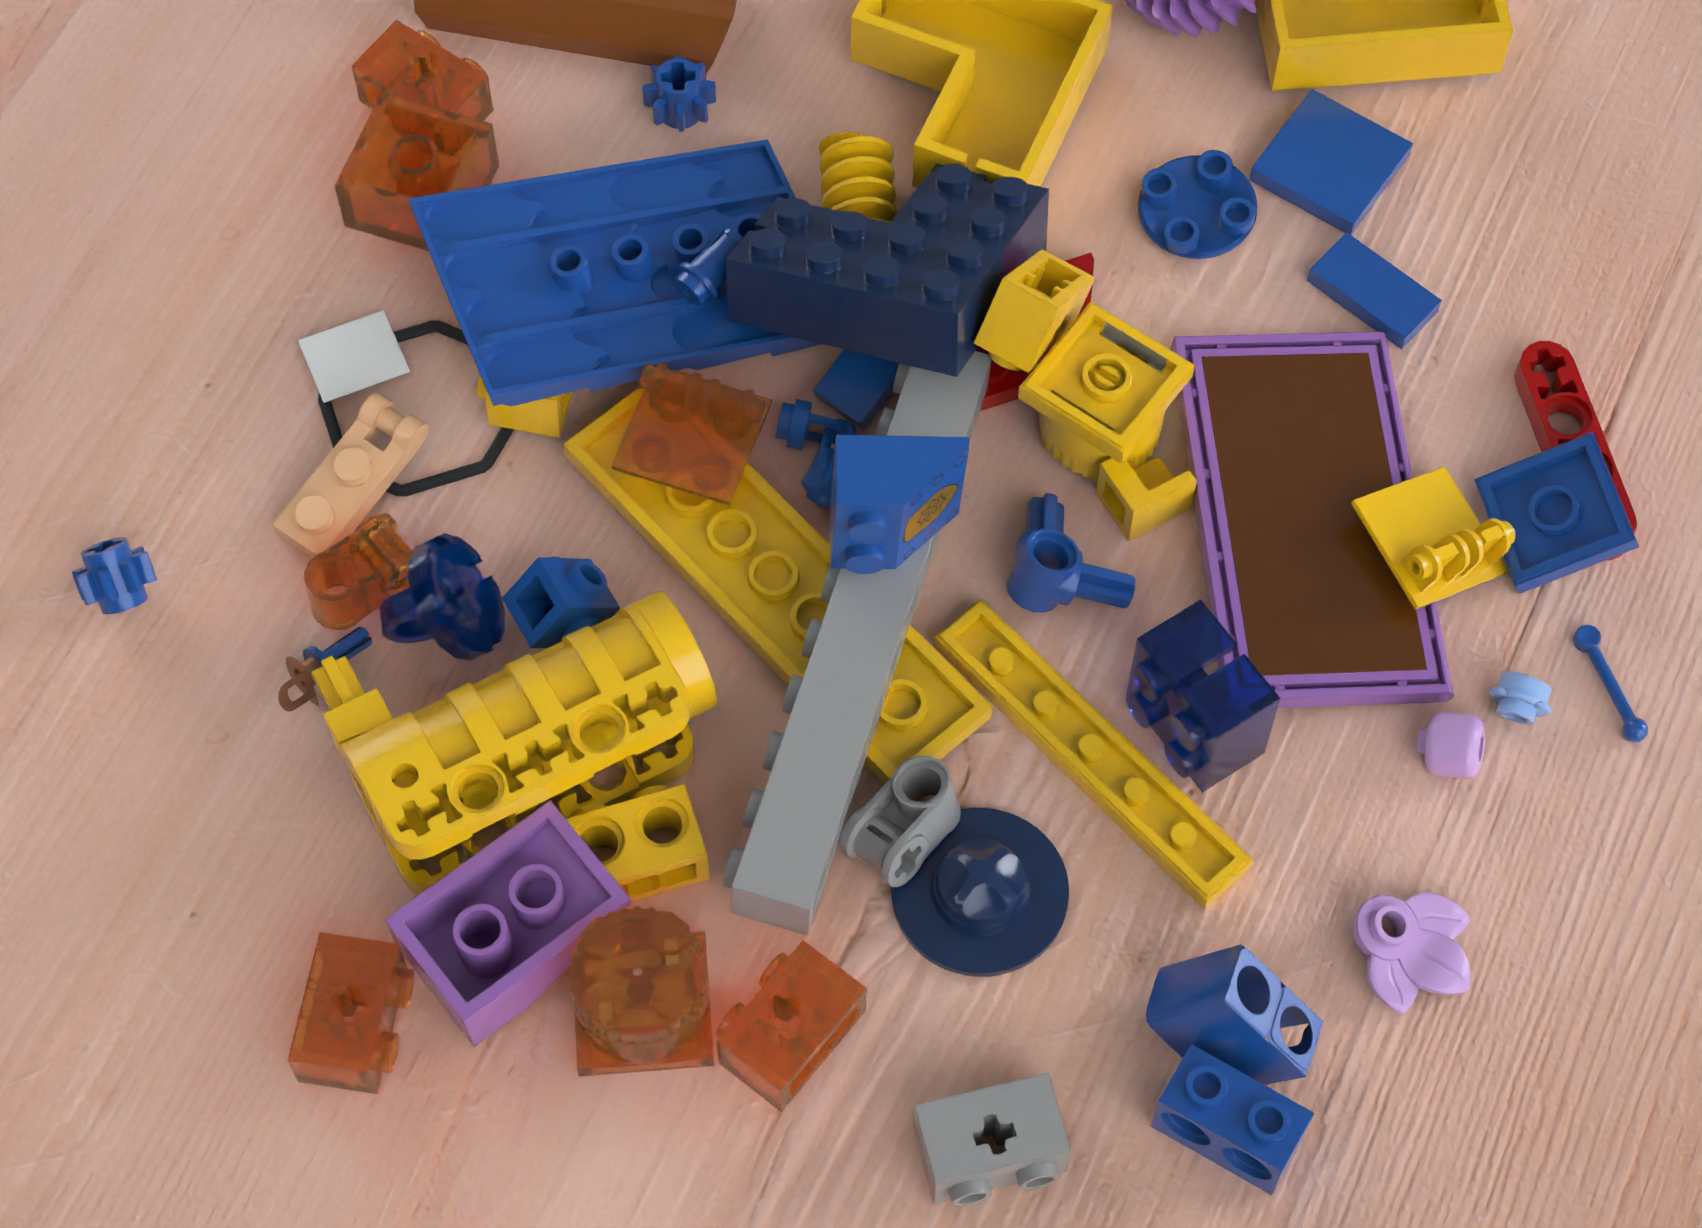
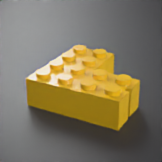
M859 0L851 15L850 60L941 91L914 144L912 186L918 188L936 164H957L965 166L975 173L986 175L987 182L993 183L997 178L1016 177L1024 180L1027 184L1041 187L1107 51L1113 5L1100 0Z
M1506 0L1255 1L1271 91L1500 73L1513 33Z

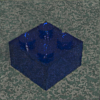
M1200 599L1137 638L1126 693V703L1138 724L1145 729L1151 727L1165 744V755L1173 769L1183 778L1190 776L1203 793L1265 753L1281 698L1245 653L1208 676L1204 668L1235 650L1236 642Z

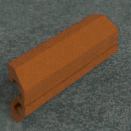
M414 0L415 12L428 29L648 66H661L664 62L674 59L675 56H680V58L687 59L695 65L703 62L705 64V73L708 72L717 57L737 6V0Z

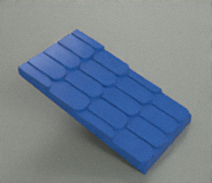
M768 139L408 198L410 207L493 406L500 404L516 406L589 388L590 392L686 368L701 370L770 352L773 357L821 345L728 321L726 280L716 289L718 293L717 298L713 302L705 300L700 306L693 304L685 298L674 284V279L679 275L678 266L682 262L691 263L718 235L723 227L731 229L743 239L749 230L755 232V223L777 197L784 199L796 198Z

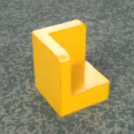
M1110 458L1100 463L1096 496L1126 539L1130 541L1190 510L1193 504L1197 480L1190 471L1174 477L1160 458H1154L1144 465L1138 466L1135 471L1126 459L1121 464L1115 459Z

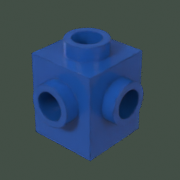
M538 557L502 597L503 602L530 648H549L561 642L562 637L585 626L592 627L613 617L620 609V606L607 587L605 575L594 565L591 559Z

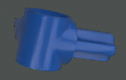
M1045 493L1043 497H1032L1027 505L1026 533L1022 534L1017 540L1015 564L1006 583L1008 594L1012 600L1021 608L1038 613L1051 611L1058 604L1067 606L1071 603L1074 596L1111 606L1127 608L1134 595L1135 578L1126 573L1082 563V552L1074 541L1063 533L1064 506L1057 502V496L1052 493Z

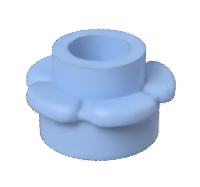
M1505 671L1501 675L1498 686L1491 687L1489 690L1492 699L1498 703L1496 712L1511 721L1532 725L1536 716H1546L1552 711V708L1547 704L1552 688L1531 676Z

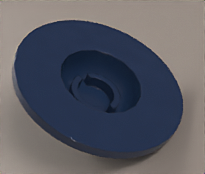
M990 808L961 809L960 821L955 829L929 854L917 873L906 884L900 887H891L892 905L902 933L913 948L924 958L953 973L974 977H990L1018 970L1040 957L1050 947L1065 921L1069 902V882L1059 852L1037 827L1019 816L1005 811Z

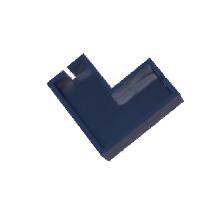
M936 164L890 223L867 218L865 215L854 211L840 212L810 205L802 199L777 197L755 223V232L749 230L726 257L728 321L957 377L978 348L974 341L1002 279L1041 249L1045 251L1047 249L1049 188L1027 184L1024 180L1016 177L997 178L993 183L987 182L986 175L970 171L965 166Z

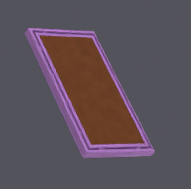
M1384 332L1174 336L1170 347L1171 351L1195 365L1193 377L1178 394L1188 467L1197 480L1194 506L1225 709L1247 710L1433 703L1451 700L1454 697L1437 602L1416 610L1414 609L1351 504L1354 499L1413 478L1386 334Z

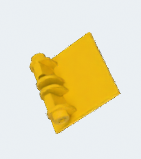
M1446 467L1354 499L1351 502L1415 610L1509 572L1501 557L1509 551L1511 544L1515 541L1516 535L1513 526L1507 521H1501L1496 518L1488 519L1480 524Z

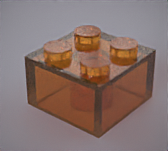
M381 92L334 185L344 226L429 251L408 198L490 185L499 167L493 124Z

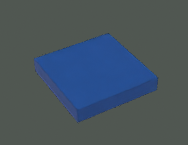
M1311 89L1253 165L1249 180L1344 233L1347 232L1352 235L1410 156L1413 143Z
M1593 432L1474 479L1489 519L1496 518L1501 521H1507L1515 530V541L1503 557L1519 594L1639 548Z

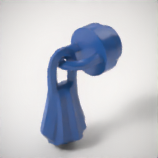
M796 399L795 404L783 402L775 438L786 440V447L802 450L805 440L820 442L815 460L801 483L806 491L807 498L813 501L819 508H830L835 450L831 448V445L835 443L836 435H845V433L846 435H857L856 427L848 420H834L811 413L812 402ZM810 423L825 426L823 433L809 431Z

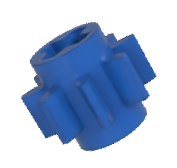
M675 56L674 59L664 62L661 66H651L652 83L643 85L642 90L644 106L653 107L654 124L660 125L664 122L667 126L678 129L679 132H684L685 128L695 125L698 121L706 123L708 121L707 104L716 102V87L714 81L706 80L705 64L701 62L695 65L687 59Z
M125 537L105 540L86 548L81 552L85 567L72 571L81 600H84L85 605L98 602L102 613L106 615L120 613L144 603L148 599L144 584L157 580L148 551L145 552L143 547L131 550Z

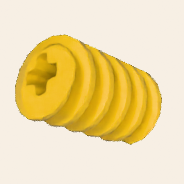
M848 131L833 133L822 138L818 147L821 156L819 162L822 176L820 190L823 196L821 207L840 212L854 211L865 215L867 218L890 223L897 214L896 207L893 205L896 198V190L892 184L895 178V171L891 164L894 158L892 145L884 139Z

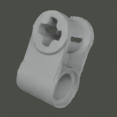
M918 756L908 759L901 764L894 775L866 805L860 807L848 820L841 833L839 841L840 850L849 858L857 859L861 857L881 871V878L891 887H900L906 884L920 869L923 861L955 829L960 821L961 809L948 768L940 760L931 756ZM936 795L930 800L917 802L924 796Z

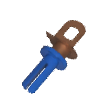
M359 626L323 651L311 645L303 650L305 661L302 663L294 657L288 656L285 663L292 679L284 683L278 692V701L282 709L291 712L309 700L319 706L313 687L316 683L311 675L312 671L322 667L321 661L327 657L333 656L337 660L346 656L349 660L372 645V638L369 636V632ZM296 684L303 695L291 701L288 696V689Z

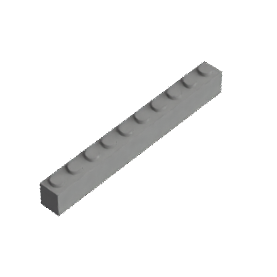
M975 351L957 377L899 363L893 392L900 394L896 409L884 408L876 435L969 437L970 443L988 388L992 362L989 354ZM940 531L896 569H882L876 573L858 574L846 568H831L830 565L821 593V602L828 603L823 621L811 620L802 648V656L810 658L804 677L792 675L784 698L782 712L791 714L784 733L773 731L766 749L763 769L769 770L771 773L765 791L754 788L746 807L743 827L749 828L751 831L745 849L733 847L725 868L722 886L731 888V913L808 936Z

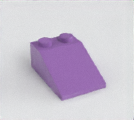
M550 800L390 915L385 921L399 951L475 1047L527 1009L632 902L626 892Z

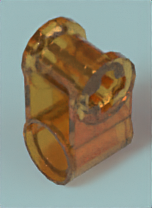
M382 513L367 519L353 533L324 552L315 555L308 562L304 571V579L310 608L315 620L323 627L343 630L356 625L364 617L394 597L411 590L428 571L430 564L428 557L421 550H412L397 533L398 524L390 514ZM334 586L348 587L339 594L324 593Z

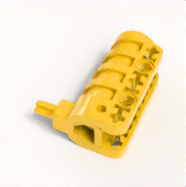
M660 590L620 609L619 614L592 627L585 626L562 637L561 642L535 655L527 654L504 665L503 670L475 684L467 683L444 694V699L413 714L407 712L394 719L377 688L365 693L346 656L337 660L333 656L327 657L321 661L322 667L311 673L330 711L323 713L330 736L347 766L355 787L402 879L412 893L417 895L463 864L460 863L458 853L454 851L453 846L462 843L464 853L468 859L481 851L482 848L476 846L471 841L472 834L495 822L503 824L510 830L517 825L516 815L521 814L523 820L539 809L538 804L548 799L558 802L560 813L564 818H568L574 810L582 806L597 803L610 806L632 799L637 792L647 787L667 785L679 779L689 771L694 762V740L687 724L688 721L717 707L718 704L716 690L709 669L688 625L671 599ZM663 742L669 745L675 744L676 755L666 758L661 751L655 752L654 747ZM633 754L637 756L638 762L641 760L643 762L644 773L640 775L636 774V768L631 756ZM612 764L621 767L626 773L622 784L608 791L599 790L589 782V779L594 777V773ZM578 784L582 797L586 800L582 804H578L576 792L572 793L571 788ZM433 857L436 861L440 860L441 872L430 876L427 870L421 869L420 860Z

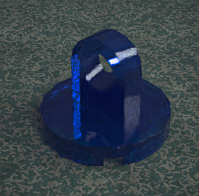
M446 533L416 546L409 559L408 582L410 588L390 596L379 607L383 636L397 643H417L434 638L437 644L454 658L471 661L494 650L492 649L493 645L500 643L504 635L505 609L500 589L492 575L484 579L476 566L483 562L479 553L462 538Z

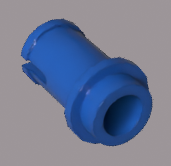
M723 227L718 235L691 263L682 262L678 266L679 275L674 279V284L681 294L697 306H700L705 300L713 302L718 296L716 289L726 280V257L742 238L731 229Z

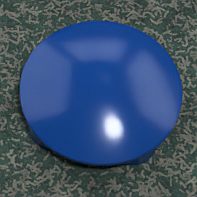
M1208 150L1202 155L1176 158L1159 168L1147 172L1143 177L1138 201L1140 222L1149 238L1165 251L1190 259L1212 258L1236 248L1250 234L1256 221L1258 208L1256 193L1248 178L1238 168L1233 166L1232 159L1228 154L1219 150Z

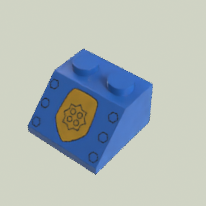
M836 435L830 496L831 568H846L858 574L876 573L882 569H896L957 516L960 509L968 459L969 437Z

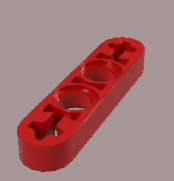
M1538 341L1530 344L1522 352L1514 378L1541 452L1593 432L1635 534L1637 529L1635 512L1574 358L1569 350L1561 344L1552 341ZM1542 364L1546 372L1556 371L1551 384L1553 395L1547 397L1550 390L1549 382L1543 372H1533L1535 365ZM1557 412L1571 414L1580 423L1581 430L1574 434L1559 433L1552 428L1548 417ZM1623 554L1618 555V556L1613 557V558H1610V559H1608V560L1616 559V558L1622 556Z

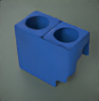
M1242 944L1161 967L1157 973L1146 1010V1020L1149 1026L1182 1058L1192 1044L1264 1085L1306 1077L1323 1025V1020ZM1309 1023L1304 1029L1301 1042L1298 1045L1287 1047L1280 1028Z

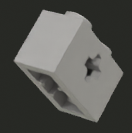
M1049 1072L914 1106L913 1127L934 1204L951 1200L953 1206L976 1204L991 1197L992 1189L1017 1183L1021 1190L1038 1189L1056 1182L1060 1178L1059 1173L1067 1171L1071 1147ZM993 1135L997 1145H1005L1004 1152L993 1154L988 1144H982V1138Z

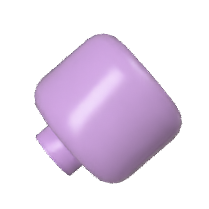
M1438 712L1434 714L1428 729H1420L1417 740V753L1425 755V764L1428 771L1439 776L1472 779L1479 773L1485 747V726L1482 719L1475 715L1452 712Z

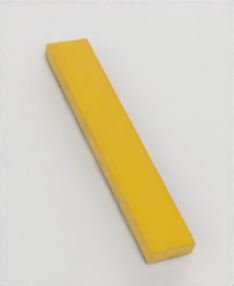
M979 599L934 636V647L1204 910L1251 869L1253 859L982 599Z

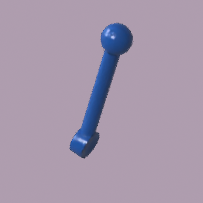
M1592 625L1580 626L1573 638L1574 646L1579 651L1589 655L1624 722L1622 727L1623 736L1633 743L1642 741L1648 735L1647 723L1643 719L1636 717L1598 647L1601 640L1599 630Z

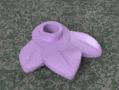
M1428 892L1416 894L1406 901L1390 895H1378L1364 902L1355 913L1353 938L1361 952L1368 956L1367 980L1370 988L1380 1001L1398 1014H1403L1410 1008L1416 998L1418 988L1441 995L1462 994L1469 989V963L1461 946L1453 940L1469 923L1467 913L1458 904L1441 895ZM1382 917H1386L1394 926L1395 937L1387 935L1382 929Z

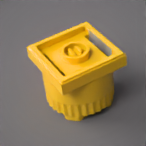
M1091 301L1019 386L1018 399L1039 411L1038 427L1041 433L1040 438L1043 448L1051 452L1052 458L1058 460L1062 467L1069 468L1072 473H1081L1084 477L1091 476L1097 482L1100 463L1110 458L1115 459L1121 464L1126 459L1135 471L1138 465H1144L1146 458L1153 455L1154 448L1158 446L1165 410L1193 377L1195 365Z

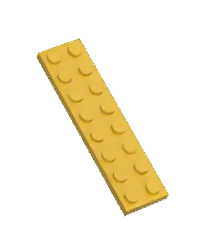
M660 375L652 377L563 444L564 455L774 672L789 685L793 674L804 677L810 658L802 656V648L809 624L812 619L823 621L828 607V603L821 602V593L831 565L830 544ZM909 625L864 763L884 784L894 775L898 767L908 759L918 756H931L941 760L992 718L993 706L911 625Z

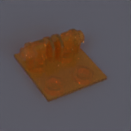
M659 362L656 367L646 364L639 381V388L644 389V392L611 468L730 506L772 405V399L756 395V391L751 389L743 391L720 383V380L712 378L711 381L703 379V375L699 373L690 375L677 370H668V365L663 362Z

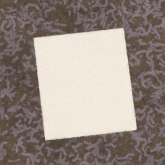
M384 310L298 340L323 403L410 373Z

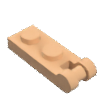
M379 392L370 395L361 406L357 420L272 523L276 534L326 567L421 448L428 436L429 425L413 414L404 417L395 411V403ZM381 432L392 437L391 442L384 451L372 445Z

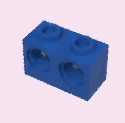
M1191 1044L1158 1100L1151 1127L1272 1195L1301 1144L1314 1112Z

